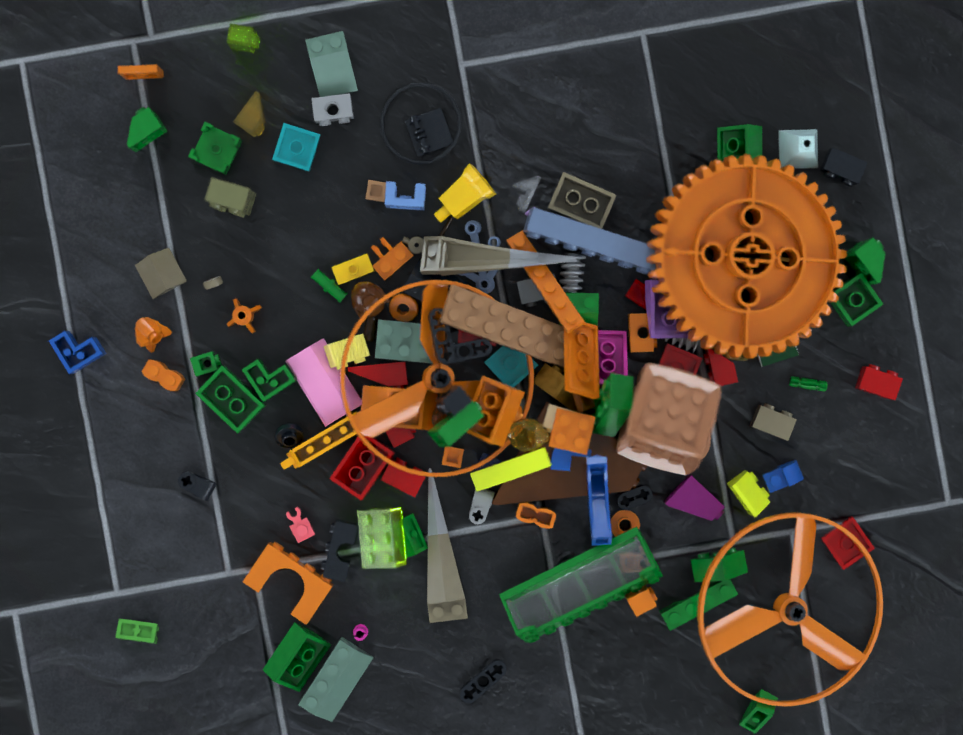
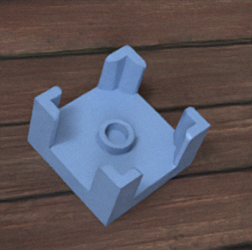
M386 181V208L425 210V184L417 183L415 185L414 199H411V196H400V198H397L396 183Z

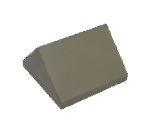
M169 247L148 255L135 265L152 299L187 282Z

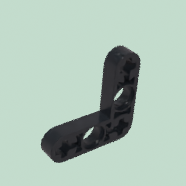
M435 308L429 312L428 321L435 356L439 363L449 364L487 356L491 353L492 345L487 339L453 344L449 325L444 324L445 327L434 329L438 322L436 319L433 320V316L436 315V311L438 314H442L443 309ZM440 330L446 333V339L443 342L438 341L436 338V334ZM481 342L483 343V345H487V349H484V353L482 352V350L474 351L476 355L473 356V348L471 346L472 343L473 347L481 346ZM448 343V347H445V352L450 353V356L445 361L444 358L440 357V354H443V347L438 348V345ZM461 346H466L469 349V354L466 357H462L459 354Z

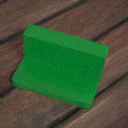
M413 513L387 524L401 559L417 555L428 549Z

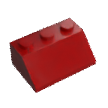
M364 436L378 452L386 458L392 459L396 453L394 450L374 437ZM357 437L330 477V480L362 501L388 463L376 456Z

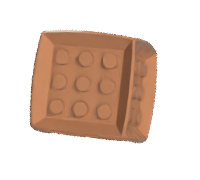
M646 364L637 376L633 389L631 414L620 428L616 452L633 461L656 469L682 475L694 472L710 448V435L718 411L721 386L682 370L657 364Z

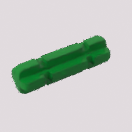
M790 377L789 385L792 387L799 386L800 388L817 389L824 392L827 390L826 381L819 380L818 382L814 379Z

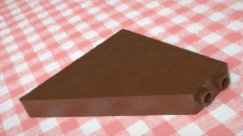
M546 402L517 456L545 447L549 459H551V453L554 448L548 446L551 433L545 431L546 427L542 426L548 404L550 403ZM592 433L588 449L592 450L591 456H607L608 493L630 491L632 488L635 489L640 481L638 476L641 471L644 472L647 465L618 454L616 452L618 440L615 438ZM571 456L570 471L552 470L550 467L504 482L500 485L492 504L503 505L587 496L586 464L588 457Z

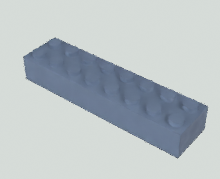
M537 208L529 210L523 232L527 233L526 236L537 240L541 237L545 239V243L551 245L563 244L564 249L570 251L578 249L582 251V255L589 257L597 255L600 256L599 260L608 263L616 261L618 262L617 266L626 269L634 267L636 272L646 275L651 270L656 269L655 264H650L646 261V257L655 254V250L647 247L646 243Z

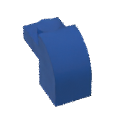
M553 448L550 459L552 466H550V469L570 471L571 456L591 457L592 450L588 449L587 455Z
M795 459L777 466L775 470L762 474L769 493L792 486L804 479L798 462Z

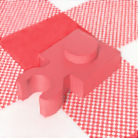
M296 507L297 516H291L289 511L286 513V516L289 520L293 521L294 524L289 527L297 542L300 543L316 533L308 518L302 519L301 510L299 507Z

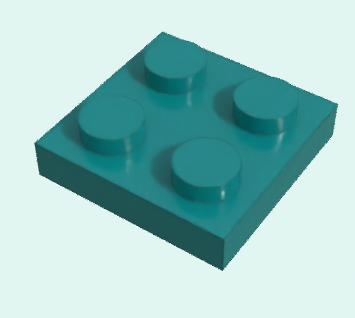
M283 123L272 160L310 172L321 135Z
M505 346L498 349L484 362L502 383L515 387L529 374L526 354ZM532 359L533 369H535L538 364Z

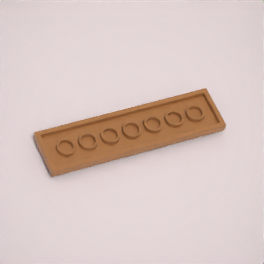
M450 286L439 322L564 368L563 326L459 286Z

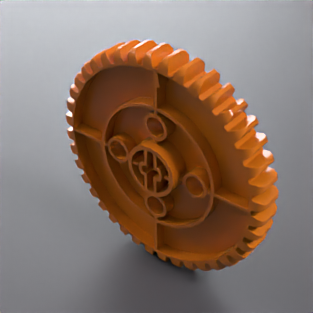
M748 154L740 156L738 160L735 156H728L723 162L716 159L709 163V167L703 165L696 168L695 175L688 174L684 176V185L677 184L672 188V193L675 197L668 196L662 201L668 210L656 211L655 217L662 223L650 227V231L657 236V239L647 242V247L655 250V254L646 257L648 263L656 265V269L648 272V277L652 279L658 278L659 281L658 284L652 287V292L663 293L664 297L658 301L659 307L670 306L671 309L667 312L666 318L668 320L679 318L676 330L681 332L690 329L687 337L688 340L697 341L701 339L700 346L703 349H710L714 346L716 354L723 355L728 351L729 356L732 358H738L742 354L745 358H755L757 353L761 357L770 356L772 351L782 353L786 350V345L790 347L797 346L799 344V337L809 338L812 335L810 327L820 328L822 320L819 316H828L832 312L827 303L838 301L839 297L833 292V289L842 288L844 282L837 278V274L846 272V266L839 264V259L847 257V251L838 248L839 244L846 241L845 236L836 235L835 232L842 226L841 221L831 220L830 217L836 212L834 207H824L828 196L826 194L815 195L818 190V184L813 182L805 185L807 175L802 172L793 176L794 166L790 164L781 168V163L778 159L770 160L767 163L765 156L759 155L752 160ZM746 211L751 212L753 215V223L751 225L745 221L744 215ZM740 240L741 244H748L735 248ZM707 247L711 248L714 252L712 262L705 258L704 252ZM783 252L788 255L790 260L787 266H784L780 259ZM745 253V255L760 256V259L734 258V254ZM757 266H758V268L755 270L754 273H753V269L744 270V271H741V270H740V269H748V268H753V267H757ZM744 288L750 294L747 303L741 299V291Z

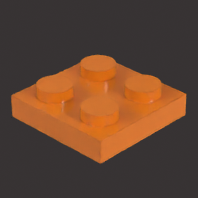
M557 408L548 446L587 455L595 416Z

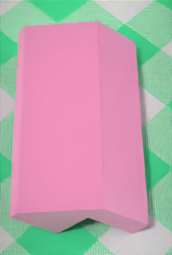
M323 338L285 362L326 427L346 415L341 398L340 369L337 370V367L330 368L324 349L327 343ZM345 374L346 398L351 412L361 405L362 400Z

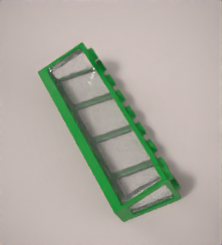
M635 527L612 538L610 545H598L499 594L516 636L526 643H533L544 634L554 633L556 628L562 625L568 626L579 617L589 616L591 611L595 609L600 610L607 607L608 603L613 600H622L626 594L638 592L642 589V586L648 583L654 584L663 577V574L643 534L638 527Z

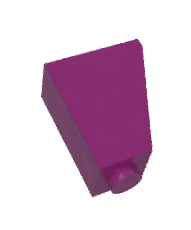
M690 474L663 501L669 507L713 521L714 518L716 520L719 519L724 513L723 509L725 508Z

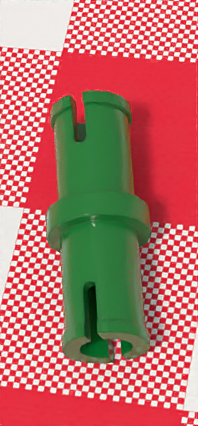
M319 268L311 276V279L324 288L323 291L325 293L331 294L339 303L348 294L335 284L334 279H329Z

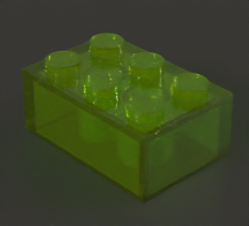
M402 507L368 508L357 511L362 569L397 568L407 565Z

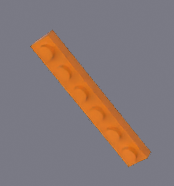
M523 230L506 240L510 249L537 252ZM546 265L523 267L568 334L584 325L583 318Z

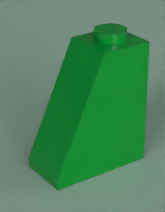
M472 401L455 416L448 415L427 433L439 447H449L484 417L481 412L482 408L477 402Z

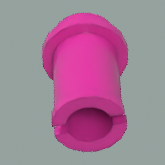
M363 624L356 625L353 629L354 638L362 641L368 635V628ZM357 631H362L364 634L359 635Z

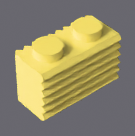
M363 334L354 336L345 367H348L347 363L352 361L355 364L366 361L365 357L370 356ZM348 338L324 346L330 368L337 367V370L340 369L342 355Z

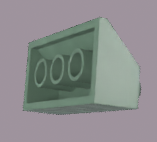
M341 637L298 705L313 715L332 722L374 657Z

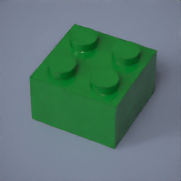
M857 273L845 281L842 288H835L833 290L839 298L837 302H832L831 304L847 327L855 325L883 305L862 273Z

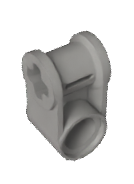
M475 489L469 512V519L472 523L479 525L485 521L494 498V491L488 489L476 491ZM480 510V514L483 517L475 521V517L472 514Z

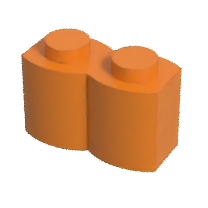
M148 360L142 370L145 377L152 381H158L163 388L169 391H179L185 381V377L176 370H169L163 362L158 360Z
M530 502L518 503L515 513L516 518L520 521L535 523L539 527L546 529L553 528L556 519V513L552 509L536 507Z

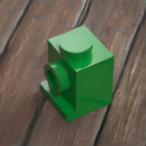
M214 351L190 358L195 377L217 371L219 366L222 365L219 354L215 355ZM206 360L211 361L210 367L205 366Z

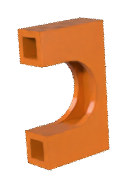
M269 542L243 580V583L259 593L274 571L283 568L296 571L303 579L304 593L291 615L307 625L334 585L331 583L332 579L325 578L323 574L319 575L316 573V569L312 565L301 563L299 561L300 558L294 553L290 552L288 554L283 551L284 547L279 543Z

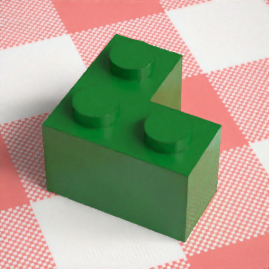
M257 359L242 369L263 402L297 381L287 364L270 374L261 359Z
M736 547L730 548L720 560L710 581H726L748 573L744 550H736ZM709 552L699 553L697 558L691 559L695 582H703L707 570L718 552L713 553V555H709Z

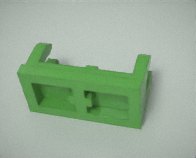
M119 619L116 638L157 644L159 626L156 623Z

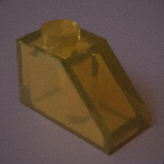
M255 91L233 121L254 138L256 135L259 136L265 129L262 97L257 91Z

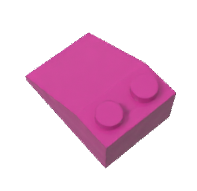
M598 330L599 388H601L604 380H607L611 373L628 376L627 331Z

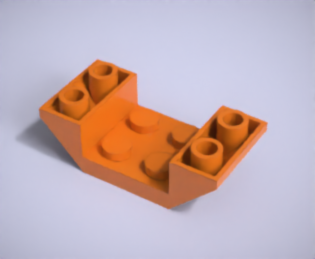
M363 385L361 411L404 389ZM427 391L417 416L395 427L430 430L434 427L437 405L435 399L438 393Z

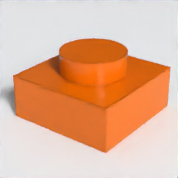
M451 446L445 447L442 465L461 468L464 449Z

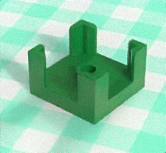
M204 122L201 128L203 133L196 148L191 149L188 157L227 175L242 140Z

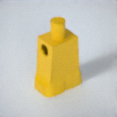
M469 163L461 177L438 198L443 203V206L434 215L440 222H443L451 214L454 218L459 219L483 200L496 195V192L479 171Z

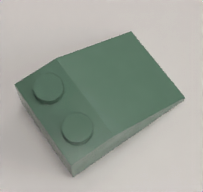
M343 31L305 40L320 97L358 91Z

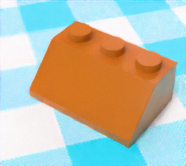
M482 376L473 402H477L481 406V412L484 417L473 425L467 433L490 444L504 446L525 392Z

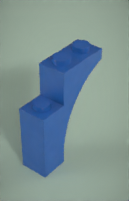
M593 455L587 458L586 464L592 546L610 545L612 542L608 498L607 456Z

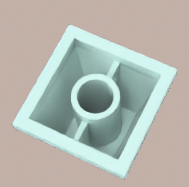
M817 129L778 131L781 168L789 164L794 166V169L818 168Z

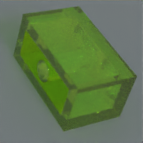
M230 23L227 44L230 48L254 53L255 48L258 49L260 37H258L254 28Z

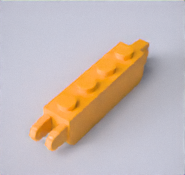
M348 417L287 453L288 459L280 463L282 468L286 469L291 465L295 469L301 467L354 436L356 432L350 424Z

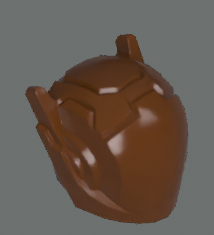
M369 281L356 283L352 289L351 297L352 306L359 318L386 294L379 286ZM386 299L377 306L368 317L373 318V316L381 313L384 310V304L390 302L389 299Z

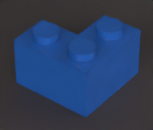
M64 331L49 340L69 374L78 372L107 354L97 337H91L78 345L72 333Z

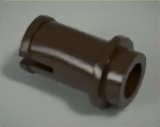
M366 318L363 334L366 341L374 342V338H377L375 336L377 318Z

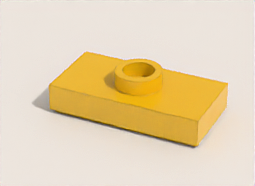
M368 254L331 267L338 285L374 272Z

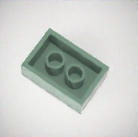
M378 320L375 358L432 363L420 341V323Z

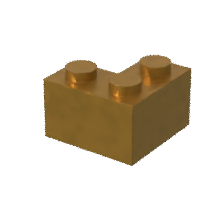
M545 363L534 378V384L570 410L577 412L572 393L565 391V374L562 375L563 370L556 365L551 367Z

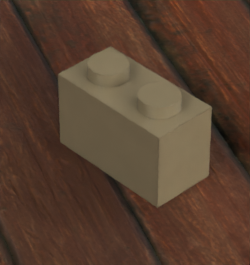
M766 403L763 406L758 405L750 427L788 441L797 420L792 418L793 414L784 410L781 413L774 411L775 407Z

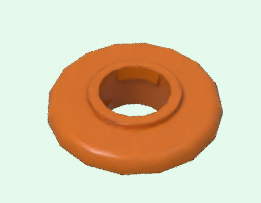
M398 294L390 300L389 312L397 321L409 322L417 316L419 307L412 296ZM406 304L409 307V311L404 312L400 310L399 305Z
M629 510L618 511L610 521L611 532L615 537L635 527L640 529L639 518ZM622 520H628L631 524L630 528L626 531H623L619 526Z

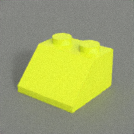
M744 470L726 484L747 513L757 517L770 503L768 500L770 495L764 487L760 489L756 483L759 480L753 472L749 473Z

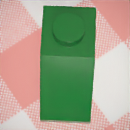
M762 689L755 695L769 700H778L777 697ZM751 700L739 725L756 734L773 716L776 706Z

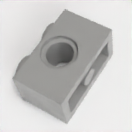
M350 93L311 98L314 121L316 124L319 123L320 126L331 125L333 121H338L339 124L349 123L350 119H354ZM331 106L338 107V112L335 115L328 114V109Z

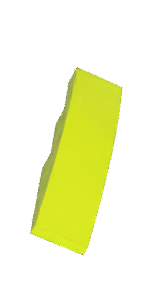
M544 447L472 472L470 475L476 491H480L550 467L552 464Z

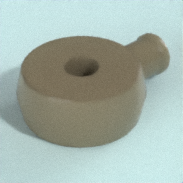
M414 236L411 239L403 238L402 242L408 244V249L411 253H422L423 238L419 236Z

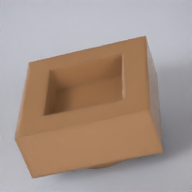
M368 180L365 199L385 202L386 182Z

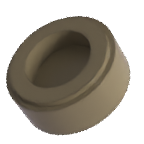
M221 276L203 282L206 290L223 284Z

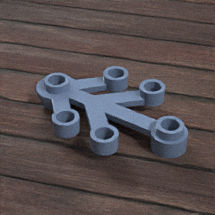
M475 220L468 221L465 225L466 233L470 235L471 242L480 244L478 234L482 229L481 224ZM472 224L475 226V230L473 232L469 230V227ZM498 237L489 238L488 245L493 246L492 240L496 239V246H500L501 240ZM491 270L488 273L487 271L478 272L479 275L474 272L458 275L468 277L476 283L477 289L488 294L495 287L493 278L498 270ZM483 281L488 283L486 288L482 286Z

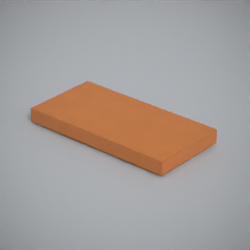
M584 322V325L569 334L564 329L565 391L592 399L600 397L598 326Z

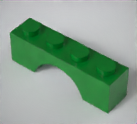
M730 579L726 581H713L708 585L704 613L738 595ZM700 592L659 610L670 631L697 617Z

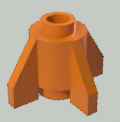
M235 298L233 300L235 305L232 313L233 319L226 323L227 326L230 327L234 324L246 325L252 334L256 331L251 322L253 321L254 313L262 309L261 305L250 309L249 307L241 306L238 299ZM240 312L245 313L244 319L239 318V316H241Z
M149 317L140 318L135 324L136 342L140 347L146 346L150 353L154 352L156 344L161 341L162 337H167L172 333L168 327Z

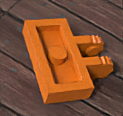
M382 237L380 239L384 247H387L389 252L383 256L377 246H371L372 250L380 258L373 265V268L384 280H387L414 255L402 241L392 248L385 238Z

